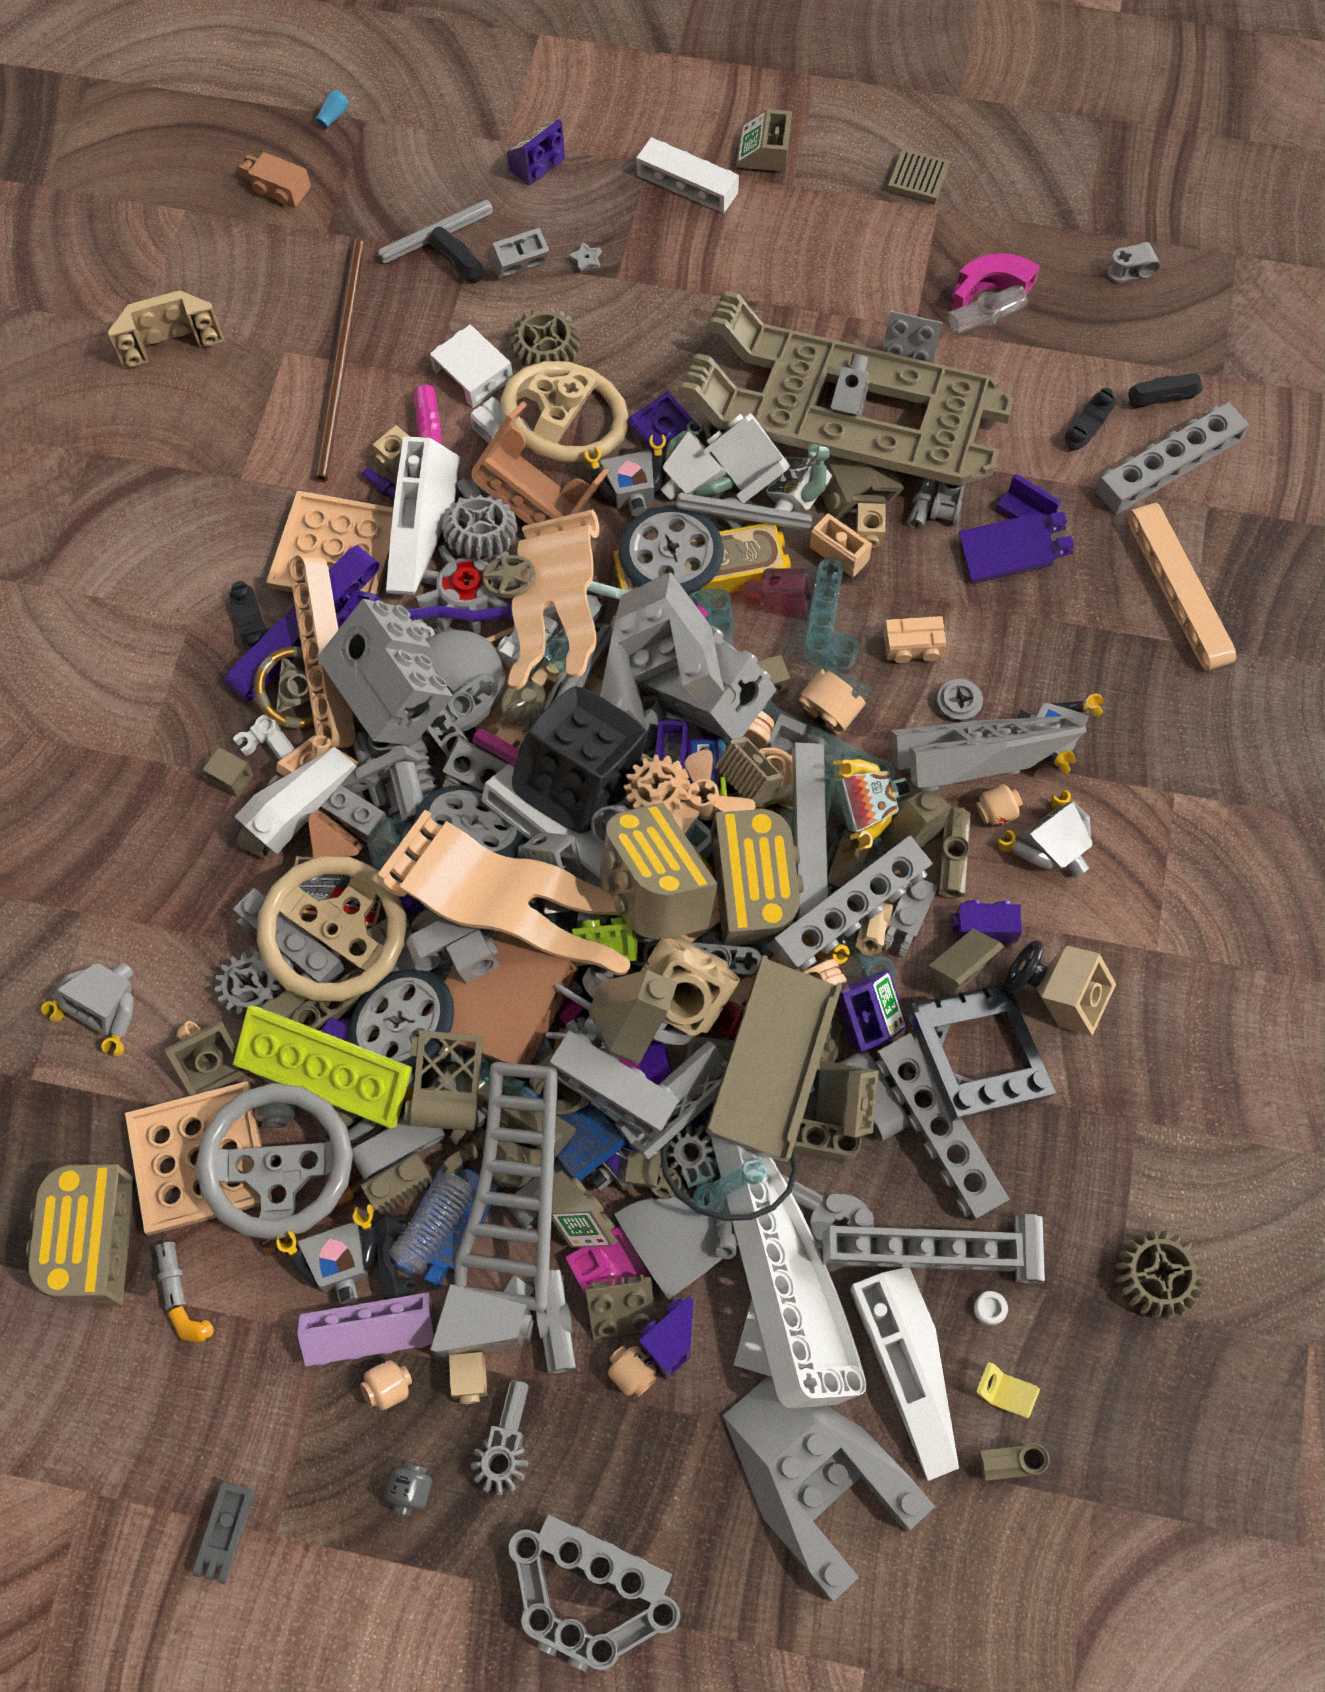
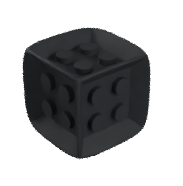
M571 687L563 692L536 719L525 736L514 766L512 788L519 797L544 815L572 831L584 834L591 830V820L595 812L602 807L615 805L625 791L624 786L629 784L626 778L627 774L634 775L633 765H639L646 744L647 731L635 718L599 695L585 688Z

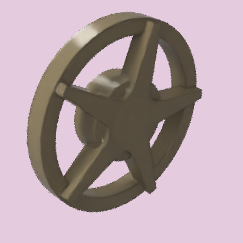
M517 555L500 556L501 558L490 563L484 571L483 581L486 589L492 595L501 598H512L525 593L532 587L536 579L535 569L530 560ZM509 562L520 563L516 566L508 565ZM503 565V568L499 571L492 572L496 567ZM527 567L531 571L529 580L523 578L520 574ZM488 580H499L501 584L499 590L493 588ZM519 583L523 585L518 589L505 591L506 588L514 587Z

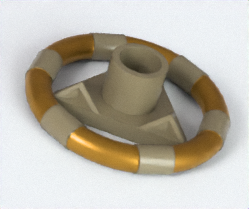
M284 647L268 655L258 667L254 680L255 698L263 713L268 718L275 720L277 724L287 728H307L314 725L313 714L304 718L280 714L283 711L310 701L306 673L286 659L288 657L304 659L302 647ZM281 660L275 710L271 706L265 692V679L274 665Z

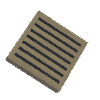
M902 148L887 191L935 204L948 172L950 161Z

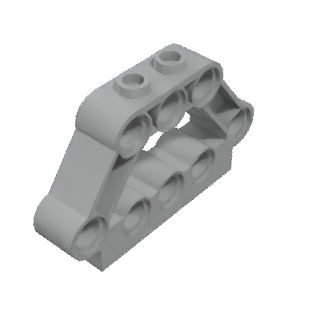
M549 1514L539 1534L527 1529L520 1530L510 1540L509 1554L512 1560L516 1562L524 1605L521 1619L522 1627L526 1634L538 1640L536 1648L545 1653L555 1656L558 1650L570 1656L567 1661L568 1664L586 1672L588 1666L597 1670H606L615 1665L620 1655L657 1633L671 1632L679 1623L680 1609L670 1597L665 1596L673 1575L638 1556H633L617 1548V1546L607 1541H602L586 1533V1531L567 1524ZM531 1538L536 1544L535 1553L530 1558H522L518 1553L519 1543L523 1539ZM567 1543H574L579 1549L578 1558L573 1563H565L561 1559V1549ZM546 1551L554 1555L556 1563L564 1569L572 1570L579 1567L585 1570L587 1578L595 1584L602 1585L609 1582L615 1585L619 1594L625 1599L634 1600L640 1597L650 1602L649 1608L610 1632L596 1636L587 1633L584 1624L579 1620L566 1619L563 1621L557 1618L550 1604L542 1561L543 1552ZM597 1558H605L610 1564L608 1575L600 1579L594 1577L591 1572L593 1561ZM628 1573H636L641 1579L640 1589L633 1594L626 1593L622 1588V1579ZM661 1604H666L673 1610V1620L666 1626L658 1625L653 1617L655 1608ZM539 1609L546 1611L549 1616V1624L543 1631H537L531 1625V1616ZM571 1624L578 1627L581 1635L578 1644L572 1647L567 1646L562 1640L563 1629ZM599 1640L607 1641L612 1647V1655L606 1662L596 1660L593 1655V1647Z

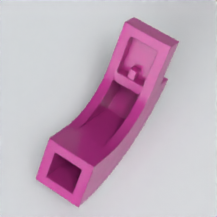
M1004 253L985 255L969 262L959 272L957 286L951 296L954 299L952 311L961 315L978 293L988 289L1004 290L1023 299L1036 283L1040 265L1024 257Z

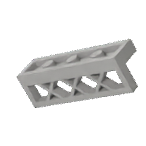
M707 1041L660 1083L671 1089L674 1096L679 1098V1101L662 1131L654 1140L644 1146L643 1144L650 1137L621 1119L615 1123L627 1143L645 1158H651L716 1099L722 1078L719 1080L715 1079L725 1071L727 1061L724 1060L716 1046ZM703 1094L698 1100L691 1102L697 1095ZM679 1115L673 1122L668 1123L672 1117Z

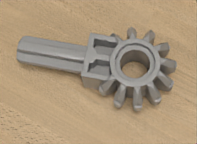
M691 1123L687 1124L685 1132L680 1130L675 1135L677 1139L672 1138L669 1146L674 1149L667 1151L666 1156L669 1158L675 1157L676 1159L670 1164V1168L674 1169L679 1165L682 1166L680 1176L685 1177L688 1187L697 1185L704 1205L714 1210H720L721 1194L714 1180V1177L720 1174V1171L716 1164V1156L710 1154V1152H715L713 1145L709 1144V1141L712 1140L709 1134L706 1137L703 1136L705 1126L700 1125L696 1132H694L693 1125ZM687 1143H693L698 1147L699 1157L697 1159L690 1158L686 1154L685 1147Z
M512 1380L509 1383L499 1427L492 1426L489 1439L483 1440L487 1451L484 1453L480 1449L474 1450V1454L482 1459L481 1462L471 1463L472 1470H482L474 1477V1481L480 1483L487 1479L483 1490L487 1493L492 1489L494 1483H496L497 1495H503V1484L505 1483L513 1492L516 1490L515 1484L511 1481L513 1477L519 1481H524L525 1475L517 1471V1468L528 1467V1461L516 1460L525 1453L524 1448L521 1447L524 1436L521 1432H518L529 1387L528 1384L522 1381ZM498 1456L508 1459V1467L501 1474H495L491 1471V1463Z

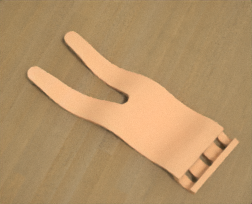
M593 509L525 525L522 528L526 539L519 541L517 554L530 560L535 569L536 579L528 591L514 597L512 600V614L520 642V658L512 666L508 678V684L513 690L521 689L526 684L532 667L544 655L546 633L543 610L548 606L556 607L568 637L569 651L566 657V672L570 678H577L584 674L588 658L595 650L596 631L587 600V587L593 579V556L590 539L597 538L599 535V522ZM527 567L520 574L523 578L529 580L531 571Z
M424 810L377 875L379 883L389 892L397 896L409 894L437 915L453 923L471 928L504 932L550 955L570 961L597 965L615 975H624L630 968L628 958L611 947L577 937L559 928L529 906L531 899L539 897L579 912L597 915H622L616 911L614 900L609 892L584 882L555 865L531 859L510 858L494 853L447 821L443 826L438 825L432 820L431 813ZM423 830L434 839L431 841L425 838L420 831ZM406 850L419 860L414 861L410 859L405 853ZM392 871L397 877L404 881L402 883L396 881L390 875V872Z

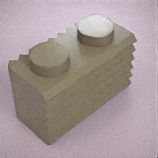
M747 737L731 740L715 765L719 773H722L721 776L725 777V781L738 790L740 797L752 799L755 802V806L771 800L770 798L773 796V793L776 792L782 780L785 779Z
M415 1151L361 1184V1187L374 1210L381 1216L385 1212L390 1213V1209L395 1210L396 1206L400 1207L401 1203H406L407 1199L411 1200L412 1196L417 1197V1194L422 1193L423 1189L428 1190L433 1179Z

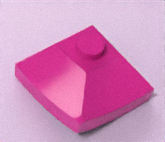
M621 1225L611 1230L618 1241L613 1246L582 1247L565 1257L586 1298V1286L592 1285L594 1281L595 1283L608 1281L609 1286H612L611 1279H615V1285H621V1277H624L625 1284H628V1278L637 1277L641 1274L644 1277H650ZM651 1279V1284H652V1288H653V1287H655V1284H654L653 1280Z

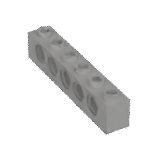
M1230 402L1221 407L1216 406L1201 419L1190 421L1179 432H1171L1157 445L1155 443L1149 445L1140 455L1136 457L1131 456L1116 469L1105 471L1099 478L1100 482L1096 493L1117 515L1242 441L1250 424Z
M910 835L776 936L767 946L782 965L795 970L799 968L803 972L816 962L813 957L820 951L825 955L839 944L836 938L843 933L849 937L862 927L859 923L862 918L867 916L871 920L884 910L881 906L883 902L889 899L893 903L906 893L903 888L905 885L911 882L915 886L928 876L925 870L933 863ZM892 867L900 870L902 878L893 874ZM870 884H874L879 888L880 895H876L871 891ZM847 901L854 902L857 905L858 912L851 911ZM825 918L833 920L835 930L826 926ZM802 935L811 938L813 947H808L802 942Z
M911 1033L879 1050L876 1055L878 1058L875 1061L876 1066L884 1078L887 1076L890 1078L894 1085L891 1091L899 1104H905L910 1112L907 1118L916 1133L921 1131L927 1141L923 1144L927 1154L932 1161L937 1159L943 1168L939 1173L949 1189L954 1187L960 1197L956 1202L965 1217L970 1215L975 1220L1010 1200L963 1120L951 1122L927 1061ZM904 1065L910 1066L915 1072V1077L909 1081L903 1080L898 1074V1068ZM920 1092L926 1093L931 1099V1105L927 1108L918 1107L914 1101V1096ZM934 1120L943 1121L947 1126V1133L943 1136L935 1135L930 1128L931 1122ZM956 1147L963 1152L964 1159L962 1163L954 1164L949 1161L947 1157L949 1148ZM973 1175L979 1179L980 1188L977 1192H970L965 1188V1176Z
M829 1226L822 1232L823 1265L1014 1271L1024 1266L1022 1233Z

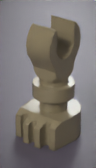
M481 1127L470 1135L471 1143L466 1142L462 1146L463 1149L450 1156L443 1163L445 1165L443 1169L451 1177L456 1175L471 1159L475 1160L478 1158L479 1152L483 1154L486 1130Z

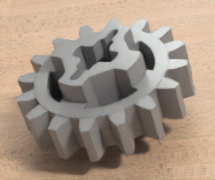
M242 952L241 960L238 961L233 956L230 957L232 965L228 967L222 964L221 968L225 972L224 975H216L215 977L218 983L221 984L214 988L216 993L221 995L218 998L222 1006L227 1005L226 1009L230 1014L237 1010L240 1018L245 1016L248 1006L254 1005L262 1008L267 1001L274 999V995L282 994V990L277 986L280 983L266 969L263 959L261 960L258 952H254L252 958H248L247 954ZM266 974H267V977H268V985H267V988H264V984H263V983H264L265 980H266V977H265V976H266ZM231 981H232L233 984H234V987H233V989L231 990L232 995L230 994V984H231ZM242 982H244V983H246V984L248 983V984H251V985L254 984L256 988H254V987H252V986L250 987V986H248V985L244 986V985L242 984Z

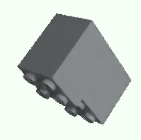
M362 599L318 655L317 659L373 741L413 746L453 698V695L448 690L446 681L433 669L432 661L425 656L431 646L425 640L424 632L415 626L410 619L408 610L401 605L394 606L379 600Z
M710 625L720 666L724 694L698 705L683 688L678 666L638 684L646 696L654 695L658 698L666 714L682 721H687L695 727L731 742V740L744 736L777 689L769 680L771 678L769 673L758 666V659L752 653L746 650L743 652L737 651L733 646L725 642L723 639L724 634L718 628Z

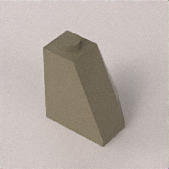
M914 787L909 789V795L896 798L899 810L892 815L891 823L878 836V846L885 854L910 835L919 847L923 848L942 834L950 805L937 790L922 791L921 788Z
M645 970L602 981L598 984L588 1013L593 1023L597 1024L604 1038L603 1043L608 1053L639 1065L669 1010L678 982Z

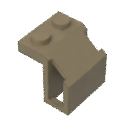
M832 457L824 463L832 477L827 483L824 492L821 493V496L829 514L839 521L845 517L855 504L872 503L886 504L888 506L904 489L896 472L887 468L841 457Z

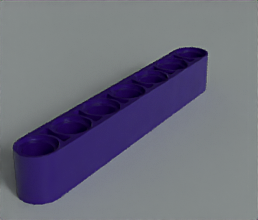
M359 545L351 547L328 570L336 614L345 606L354 591H360L379 569V562ZM295 605L227 673L224 680L225 684L244 701H251L255 698V675L258 667L268 655L284 647H302ZM288 657L286 659L291 661L294 657ZM281 660L267 674L265 687L280 673Z

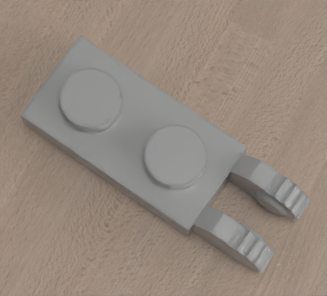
M405 745L393 747L388 753L378 758L369 759L364 765L354 769L340 785L345 788L348 787V790L353 793L374 787L392 778L389 768L393 767L395 763L413 761L416 766L419 765L421 762L419 754Z
M921 880L915 886L911 882L906 885L904 889L906 893L901 896L890 920L883 949L888 950L894 940L893 937L895 933L906 937L904 942L901 943L898 954L905 958L912 940L915 941L939 886L925 880Z

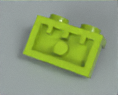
M624 917L611 918V924L600 925V919L581 921L582 927L572 929V934L577 937L611 947L628 958L629 961L639 960L636 932L630 928ZM576 962V966L593 965L589 963Z

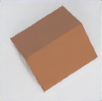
M320 809L316 810L308 818L314 859L320 856H355L366 845Z

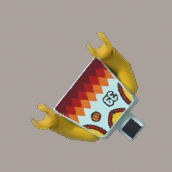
M834 760L833 764H838L840 768L839 774L834 775L847 828L848 831L858 832L851 834L850 839L857 838L859 840V847L855 849L856 851L868 849L872 846L873 840L891 823L892 815L898 812L899 808L896 798L909 795L908 783L905 778L891 781L888 771H880L876 764L864 760Z

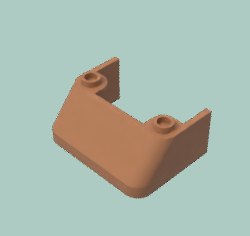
M522 402L507 416L473 467L472 478L474 482L496 500L502 499L503 504H509L511 511H514V514L528 525L579 513L610 469L605 467L591 485L579 478L571 479L564 488L556 484L520 456L526 446V439L524 434L514 424L527 406V404Z

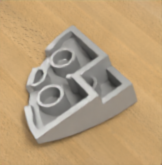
M676 1196L671 1198L643 1199L625 1206L614 1213L631 1244L668 1300L723 1259L715 1253L718 1233L715 1230L717 1219L695 1212ZM688 1198L701 1208L720 1213L718 1209L714 1210L700 1204L698 1200Z

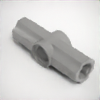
M549 1270L548 1305L546 1310L536 1311L539 1334L544 1342V1354L549 1374L565 1373L576 1369L571 1333H573L569 1305L565 1301V1290L560 1270Z

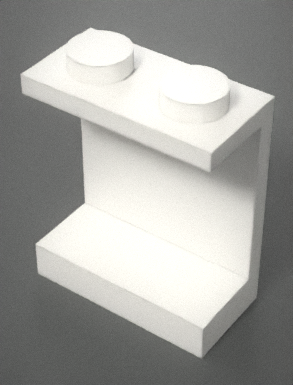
M471 325L458 331L451 339L437 346L430 353L433 370L437 373L444 369L462 386L466 402L472 408L503 387L513 377L511 362Z
M751 413L745 418L741 414L728 423L731 429L723 435L720 431L715 433L707 440L709 446L703 450L706 455L710 452L713 453L741 490L737 497L742 503H745L790 467L789 463Z

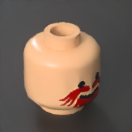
M1004 784L982 792L980 794V802L976 803L985 824L990 823L994 827H999L1019 817V806L1023 805L1016 789L1011 791Z

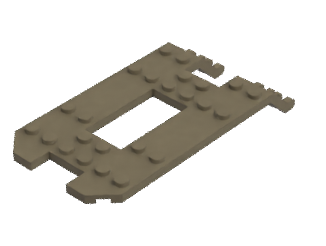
M724 291L721 294L720 302L717 303L707 328L712 333L722 335L744 362L772 369L763 393L736 387L710 356L695 354L693 356L691 366L688 367L683 377V382L678 388V394L683 398L692 400L716 428L729 430L731 428L728 426V423L740 414L745 418L751 413L771 441L807 450L811 444H818L827 447L832 456L958 486L993 475L1000 449L975 444L974 440L981 418L1007 424L1014 398L1008 392L1003 393L998 388L999 383L992 376L763 324L739 293ZM852 354H858L868 357L865 372H868L870 376L869 392L904 399L917 404H925L928 407L920 430L816 405L825 381L837 384L841 368H849ZM851 381L848 387L853 388L857 386L858 381Z

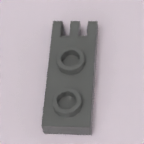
M221 1482L193 1569V1576L200 1578L205 1564H208L205 1579L213 1581L219 1567L222 1569L218 1583L226 1585L256 1494L255 1490Z

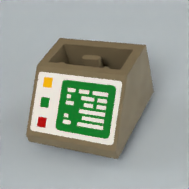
M767 109L743 124L736 167L786 172L792 111Z
M562 1170L553 1176L551 1225L570 1248L613 1246L618 1241L611 1232L615 1226L606 1214L602 1212L604 1209L593 1195L588 1196L585 1193L586 1189L575 1176L569 1179ZM539 1189L531 1194L532 1197L539 1198Z

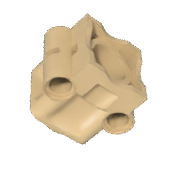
M681 936L669 939L661 937L648 958V964H645L641 970H649L678 982L677 984L689 982L698 987L697 990L690 993H681L675 990L669 1010L663 1020L692 1036L698 1035L700 1032H709L723 1009L722 1005L727 1003L740 982V978L728 969L726 961L698 948Z

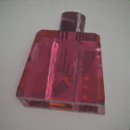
M767 568L763 572L761 582H747L746 597L760 599L763 612L767 614L807 621L812 602L808 569Z

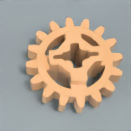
M654 755L653 762L643 758L644 765L642 767L633 765L635 774H627L626 778L630 784L625 785L624 789L628 794L627 800L630 805H633L634 809L664 803L672 816V809L674 807L682 810L683 807L680 801L689 800L686 790L691 789L689 780H687L689 776L686 769H682L678 760L672 764L670 756H666L663 761H660L658 755Z

